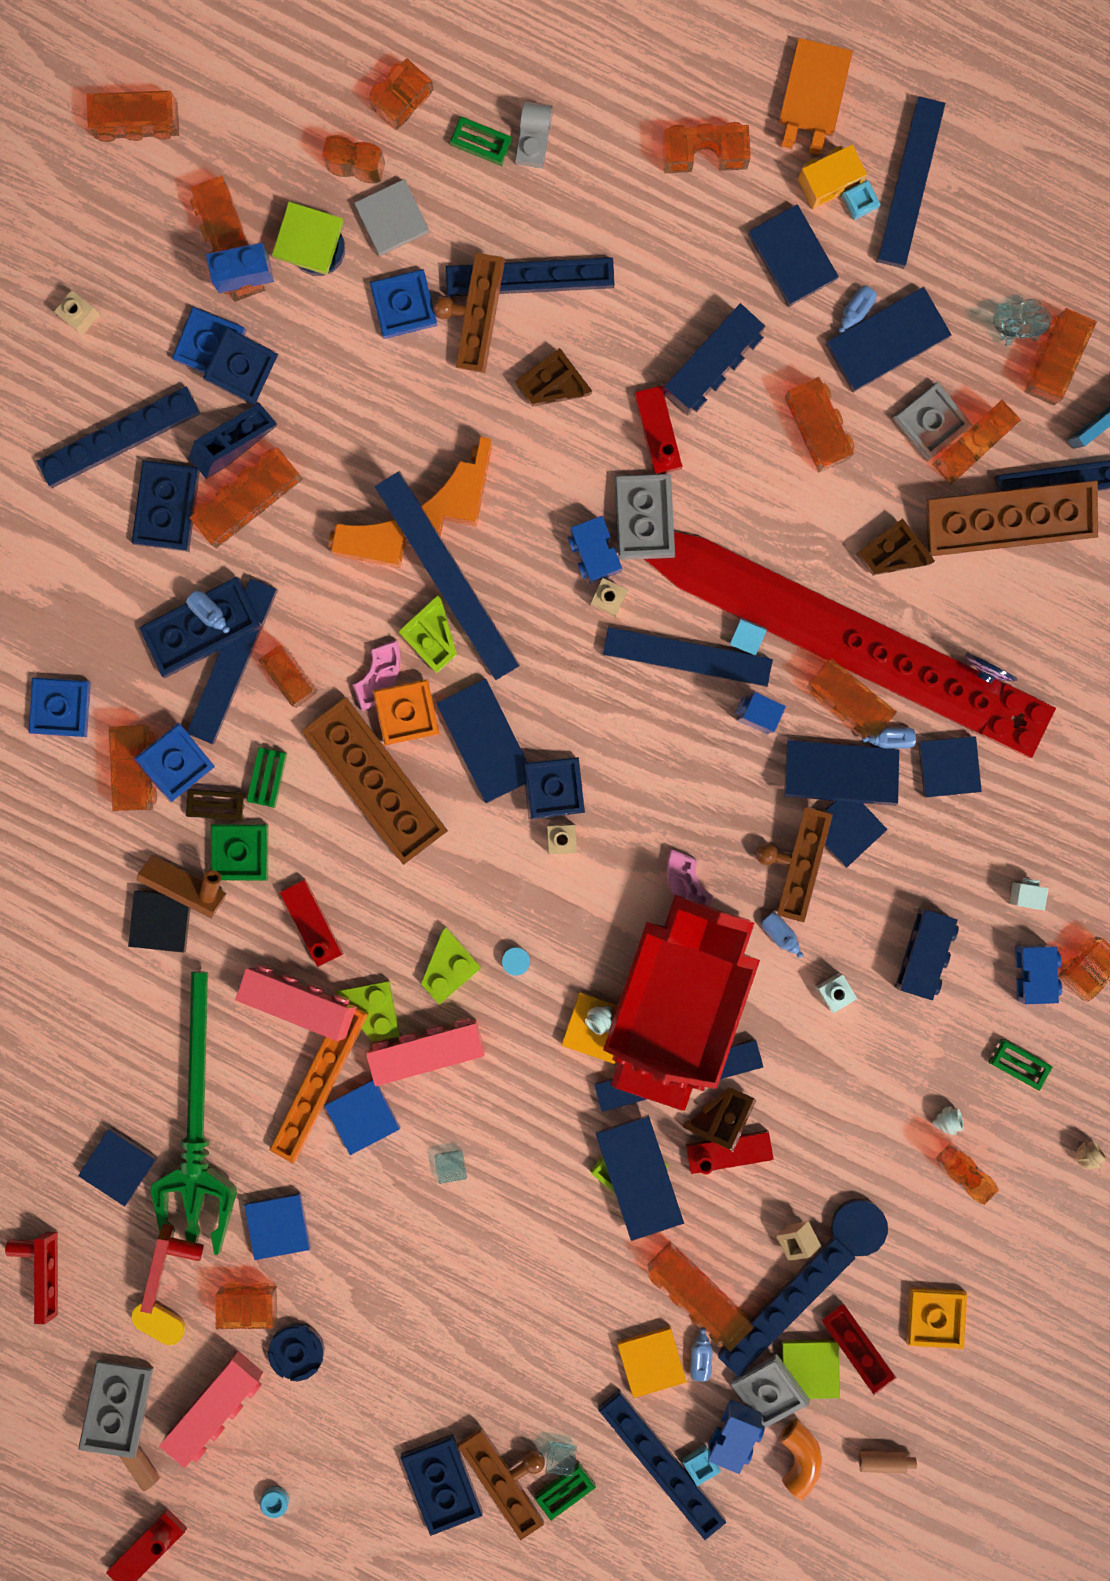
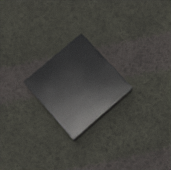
M134 891L128 947L186 952L191 908L162 893Z

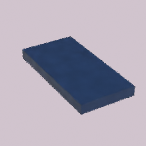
M922 287L826 343V347L854 393L950 338L952 334L925 287Z
M236 576L205 593L221 609L226 626L230 629L228 633L205 625L189 609L187 603L139 627L163 678H167L263 628L239 577Z
M487 679L436 703L485 803L525 785L522 763L528 762Z
M788 740L786 743L784 797L896 806L899 794L900 750Z
M649 1114L595 1132L630 1240L633 1241L685 1224Z

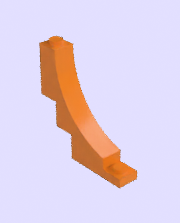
M480 436L479 445L474 444L471 461H475V464L460 461L444 487L433 498L422 505L440 536L444 520L477 527L493 446L491 438ZM396 520L366 526L336 524V530L330 532L328 546L332 548L331 552L335 556L401 568L405 543L408 539Z

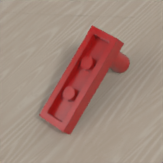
M662 385L635 392L634 396L654 474H664L682 469L683 466Z
M306 879L279 892L317 967L344 954Z
M768 1130L740 1135L733 1152L709 1140L685 1144L691 1174L702 1173L707 1175L714 1170L774 1160Z
M163 1223L157 1239L140 1312L152 1314L167 1255L200 1262L205 1244L173 1238L174 1226Z
M47 1231L34 1240L9 1239L5 1246L6 1256L34 1258V1324L45 1325L58 1316V1232Z
M842 1304L821 1320L873 1395L897 1379L845 1304Z
M167 1508L108 1568L106 1574L113 1581H138L185 1533L187 1527Z

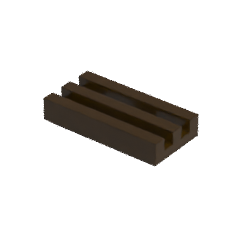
M188 789L186 817L243 821L245 793ZM194 795L237 798V803L194 800ZM193 806L236 809V814L193 811Z

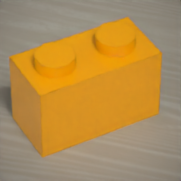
M853 144L845 148L838 146L831 150L827 157L819 161L817 158H814L802 166L798 181L812 209L841 196L843 192L865 181L868 174Z

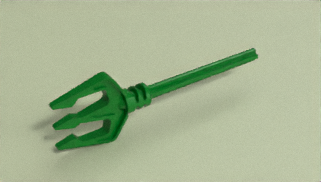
M193 971L191 972L187 1136L181 1140V1147L186 1149V1151L180 1153L181 1157L186 1160L180 1163V1168L153 1183L151 1186V1196L160 1232L163 1223L171 1225L168 1221V1193L179 1191L182 1194L188 1224L185 1230V1237L187 1241L198 1243L201 1233L198 1221L204 1195L207 1193L218 1197V1228L210 1234L214 1255L217 1256L222 1250L237 1195V1188L234 1183L214 1168L209 1167V1161L203 1158L209 1155V1151L204 1147L208 1146L210 1141L204 1136L208 972ZM175 1228L173 1229L172 1237H174Z

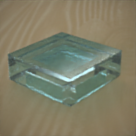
M463 1149L435 1154L439 1184L467 1179Z
M549 1441L545 1473L573 1477L577 1446Z

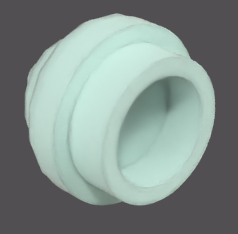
M604 1006L590 1009L587 1012L588 1017L585 1019V1023L598 1035L609 1032L613 1020V1008Z
M945 1107L942 1113H939L937 1118L933 1120V1125L946 1134L957 1135V1132L963 1131V1119L960 1109Z

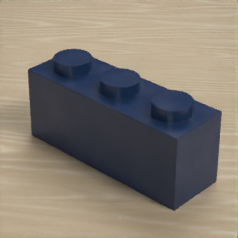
M922 908L918 909L895 984L896 989L933 1001L934 996L940 993L942 987V979H940L942 970L947 968L951 954L948 950L951 941L954 942L958 935L959 926L956 925L958 919Z

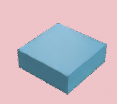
M869 180L858 184L842 194V198L853 220L878 209L881 205Z
M741 618L730 641V645L756 655L767 628Z
M706 1444L682 1458V1462L696 1486L701 1485L721 1472L718 1465L708 1462V1447Z

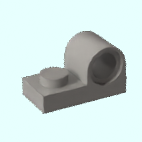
M524 101L516 165L544 168L553 116L552 105Z

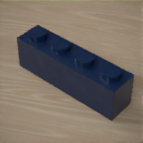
M740 303L665 385L664 395L685 415L688 416L692 410L697 413L707 402L708 399L705 396L712 389L716 392L726 381L724 375L730 368L735 371L745 360L743 354L749 348L754 350L762 342L764 337L761 334L765 325Z

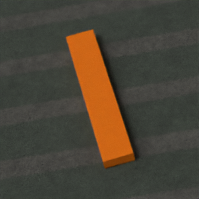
M356 1006L345 1039L335 1041L324 1037L269 1151L292 1164L297 1161L369 1015L368 1012Z

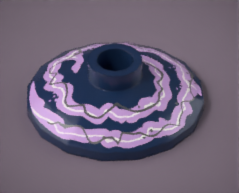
M969 652L965 654L971 664L979 670L976 676L991 684L994 679L1002 681H1017L1018 679Z

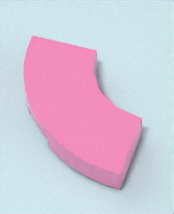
M397 640L372 648V662L369 671L363 679L353 684L361 711L376 705L373 690L394 686L401 665V652Z
M670 849L667 860V879L673 896L678 895L709 906L713 895L705 891L697 880L695 871L697 859Z

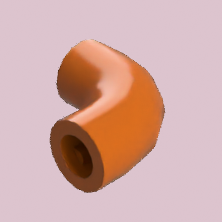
M795 1418L785 1426L779 1437V1441L794 1456V1464L782 1478V1482L791 1494L800 1501H803L820 1478L823 1458L816 1438L805 1425Z

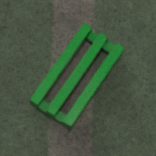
M460 116L450 140V146L499 166L503 165L508 148L512 143L511 136ZM465 127L484 136L502 142L503 145H497L495 143L487 141L482 137L475 136L473 134L465 132L462 130V128ZM460 137V138H462V139H465V140H467V141H470V142H472V143H475V144H477V145H480V146H482V147H484V148H487V149H489V150H492V151H494V152H497V153H499V155H497V154H495V153H493V152H490V151H488V150H485V149H483V148H480V147H478V146H475V145H473V144H470V143H468V142H465V141H463V140H461V139H458V138Z
M258 747L247 802L276 808L287 753ZM266 754L268 755V759L262 781L261 791L259 798H255L261 774V769L263 765V760ZM275 757H279L270 801L265 798Z
M1001 1038L1000 1046L998 1049H995V1055L993 1058H990L988 1063L1040 1091L1053 1066ZM1006 1048L1043 1067V1072L1041 1073L1004 1053ZM1001 1057L1038 1077V1081L1034 1082L999 1063Z
M577 1462L534 1494V1499L550 1521H552L594 1490L596 1483L593 1479L589 1478V1474L586 1470L584 1471L582 1464ZM577 1474H579V1476H577L575 1479H573L572 1481H570L568 1484H566L564 1487H562L560 1490H558V1491H557L556 1493H554L552 1496H550L549 1498H547L545 1501L543 1500V1499H545L547 1496H549L551 1493H553L554 1491H556L558 1488H560L562 1485H564L566 1482H568L570 1479H572L574 1476H576ZM583 1481L585 1482L584 1486H582L580 1489H578L564 1501L559 1503L553 1509L549 1508V1506H551L560 1498H563L580 1483H582Z

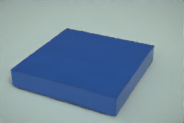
M424 269L370 282L384 339L438 326L433 312V304Z
M192 307L172 359L177 363L205 373L226 327L243 336L246 333V329Z
M32 678L29 734L87 737L91 682Z
M177 723L133 758L169 802L174 801L215 767L180 723Z
M373 1080L325 1104V1108L350 1155L391 1135L401 1128L380 1086H375Z
M301 1193L245 1203L244 1207L254 1260L310 1250L311 1245Z

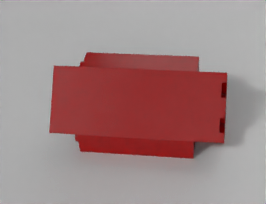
M674 895L664 926L646 921L603 1051L613 1055V1061L618 1062L610 1086L683 1111L686 1110L693 1088L704 1091L705 1087L717 1089L760 963L759 959L744 954L755 924L754 922L678 895Z

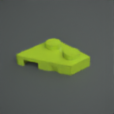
M436 596L398 631L437 674L457 656L442 599L439 596Z
M446 927L442 931L421 985L440 1005L478 972L482 966Z
M390 980L336 991L337 995L348 998L349 1003L369 1013L362 1030L372 1042L400 1036Z

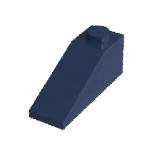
M258 403L196 439L188 458L202 475L208 479L233 463L277 426V423L264 407Z

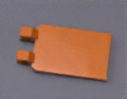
M798 38L778 122L786 125L781 147L792 149L798 128L813 131L808 153L820 155L825 135L833 136L853 50Z

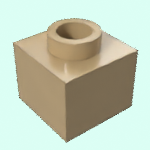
M73 290L70 291L54 311L82 336L100 315L94 307Z
M602 578L590 606L615 618L628 590ZM612 592L615 599L608 602L605 600L604 594Z
M576 825L547 826L549 855L577 853ZM561 834L566 835L568 838L565 845L557 843V837Z
M809 1221L787 1224L776 1235L788 1261L810 1258L821 1246Z

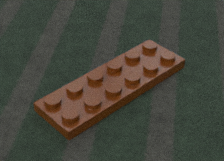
M1088 480L926 499L928 552L931 556L1098 538V481Z
M347 697L301 731L403 865L448 832V829Z

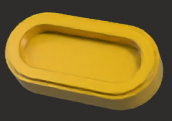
M142 1302L133 1310L131 1317L133 1325L138 1330L165 1345H175L185 1335L186 1324L184 1320L157 1303L154 1305L152 1314L140 1312Z

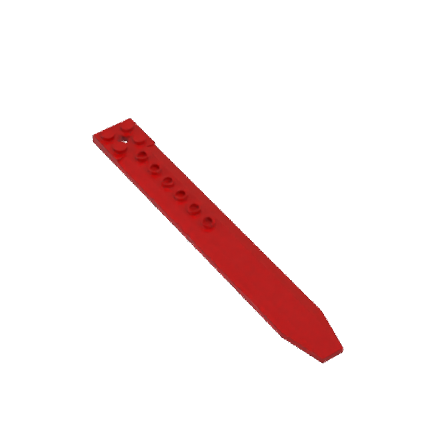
M674 532V558L643 559L678 589L735 617L744 618L766 627V632L1029 759L1033 758L1056 710V707L996 679L991 684L976 676L979 671L705 538ZM1021 714L1024 725L1018 726L1016 729L1013 727L1014 722L1011 718Z

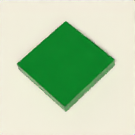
M211 824V870L217 871L221 875V881L268 880L269 825Z

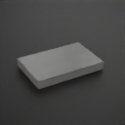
M671 473L615 476L619 560L674 558Z
M103 1360L96 1361L78 1450L127 1458L136 1457L154 1368Z

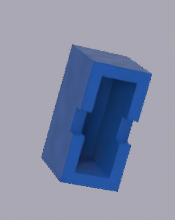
M263 243L206 254L211 282L218 293L238 290L247 285L257 286L274 282L269 254Z
M603 516L570 528L571 536L567 537L572 552L578 551L581 562L577 563L583 579L588 578L589 583L592 584L602 580V578L605 579L622 572V566L615 548L609 549L606 543L610 541V535Z
M754 692L741 698L735 713L739 714L738 722L762 733L770 734L775 732L786 706Z
M1050 944L1015 945L1016 968H1021L1022 978L1016 979L1017 1001L1025 1005L1059 1003V996L1062 995V982L1058 979L1061 954L1057 951V947Z
M730 1399L721 1417V1421L725 1423L722 1428L716 1427L708 1443V1462L740 1474L744 1464L748 1465L750 1463L753 1447L756 1442L759 1443L761 1441L765 1426L762 1425L760 1411Z

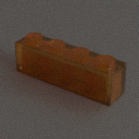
M223 176L191 186L194 196L190 198L192 208L196 216L201 215L204 223L199 225L205 242L210 241L213 248L212 251H209V254L248 246L249 242L229 187ZM264 284L257 286L247 285L238 290L224 292V294L229 293L234 302L266 291Z
M276 448L274 451L272 449L266 451L259 458V463L252 468L247 467L242 470L234 483L230 486L229 484L222 486L215 493L216 497L209 503L203 502L194 509V515L190 517L191 521L216 549L303 480L279 448Z
M671 1241L647 1264L650 1274L648 1278L659 1289L663 1286L670 1293L668 1296L678 1308L684 1306L690 1312L689 1318L699 1328L704 1326L710 1332L709 1337L720 1348L724 1345L731 1351L754 1328L751 1318Z

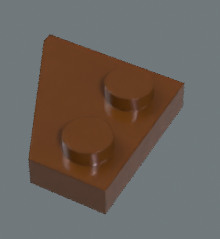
M560 348L515 381V385L532 407L587 397L592 394L591 388Z
M903 518L856 553L872 576L928 566L935 562Z
M728 1087L719 1095L716 1101L706 1105L702 1109L703 1111L693 1120H688L684 1123L683 1128L733 1152L756 1103V1099Z

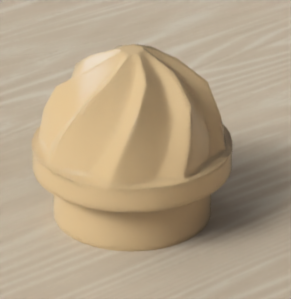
M1094 1140L1089 1143L1083 1142L1077 1150L1076 1159L1078 1164L1088 1170L1100 1168L1102 1166L1101 1163L1107 1160L1104 1152Z

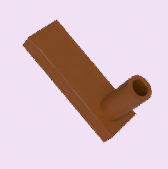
M151 855L137 875V881L211 919L226 897V892L218 889L221 875L217 871H207L202 881L154 855Z

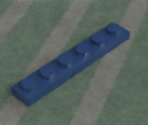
M186 386L38 460L37 463L49 487L54 488L202 413L190 389Z
M833 1236L718 1352V1358L739 1377L856 1259L855 1255Z

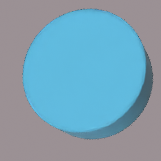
M521 947L509 948L502 958L503 968L510 975H522L528 970L530 965L528 952Z
M272 1486L266 1489L260 1500V1509L269 1518L281 1517L289 1505L287 1491L279 1486Z

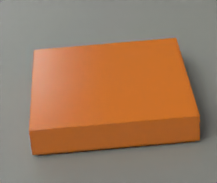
M428 679L373 690L385 746L440 734Z

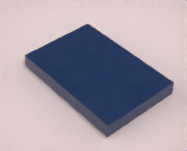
M798 204L749 231L748 236L788 307L838 280L837 272Z
M142 461L132 536L133 545L189 552L200 471L196 467Z
M454 1434L401 1453V1461L430 1536L483 1516V1510Z

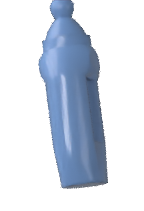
M866 285L861 286L850 299L843 311L842 327L839 328V333L842 334L846 329L860 323L876 301L877 293Z
M196 590L187 598L186 603L189 609L205 625L221 629L224 633L229 632L230 629L226 626L221 609L204 592Z
M885 727L871 733L869 736L864 735L862 741H869L874 746L877 745L880 748L908 749L915 746V730L909 727Z
M772 912L760 923L762 929L779 948L796 954L798 958H802L803 952L800 951L795 932L777 913Z
M705 1327L700 1328V1334L696 1337L691 1348L690 1375L691 1379L695 1381H708L712 1371L713 1349L709 1343V1338L705 1334Z

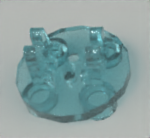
M1027 299L1024 303L999 304L993 317L994 328L1001 333V339L1005 340V346L1012 345L1013 337L1032 338L1033 341H1039L1040 335L1049 329L1052 321L1050 312L1042 307L1041 301L1037 299Z

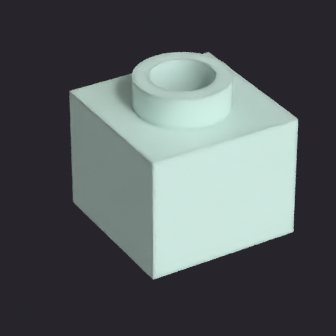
M1023 878L1022 883L1013 882L1009 904L1045 911L1049 888L1039 887L1040 881Z
M840 972L815 986L832 1013L857 1000L844 975ZM841 989L843 991L842 997L835 999V990Z

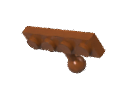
M475 253L466 305L455 304L447 296H440L433 303V312L440 319H448L452 315L464 317L456 368L480 373L486 372L505 258L501 256Z
M805 806L793 855L777 851L776 847L770 843H763L756 849V859L762 865H771L776 862L790 866L777 913L778 916L805 922L833 813Z
M482 1427L459 1442L458 1448L520 1541L542 1527L544 1519L518 1482V1479L527 1473L537 1474L541 1472L545 1466L543 1454L538 1450H530L524 1455L523 1462L510 1470Z

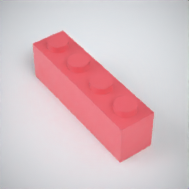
M258 964L257 967L246 968L235 1001L332 1040L338 1041L346 1038L356 1010V1006L349 1004L348 998L333 994V997L323 994V988L308 984L307 987L298 984L299 979L283 974L282 977L273 974L274 969L268 966Z
M469 1017L454 1021V1026L443 1029L442 1025H437L426 1029V1034L416 1036L415 1032L399 1036L400 1041L389 1044L388 1040L373 1043L372 1049L368 1050L366 1056L374 1085L379 1086L484 1057L485 1048L477 1020L470 1021Z
M237 1351L166 1434L159 1447L183 1468H186L192 1460L196 1463L207 1450L204 1445L209 1439L215 1441L223 1432L225 1426L222 1424L229 1417L233 1420L243 1408L241 1402L244 1398L248 1396L251 1399L262 1384L259 1380L263 1371L241 1352Z

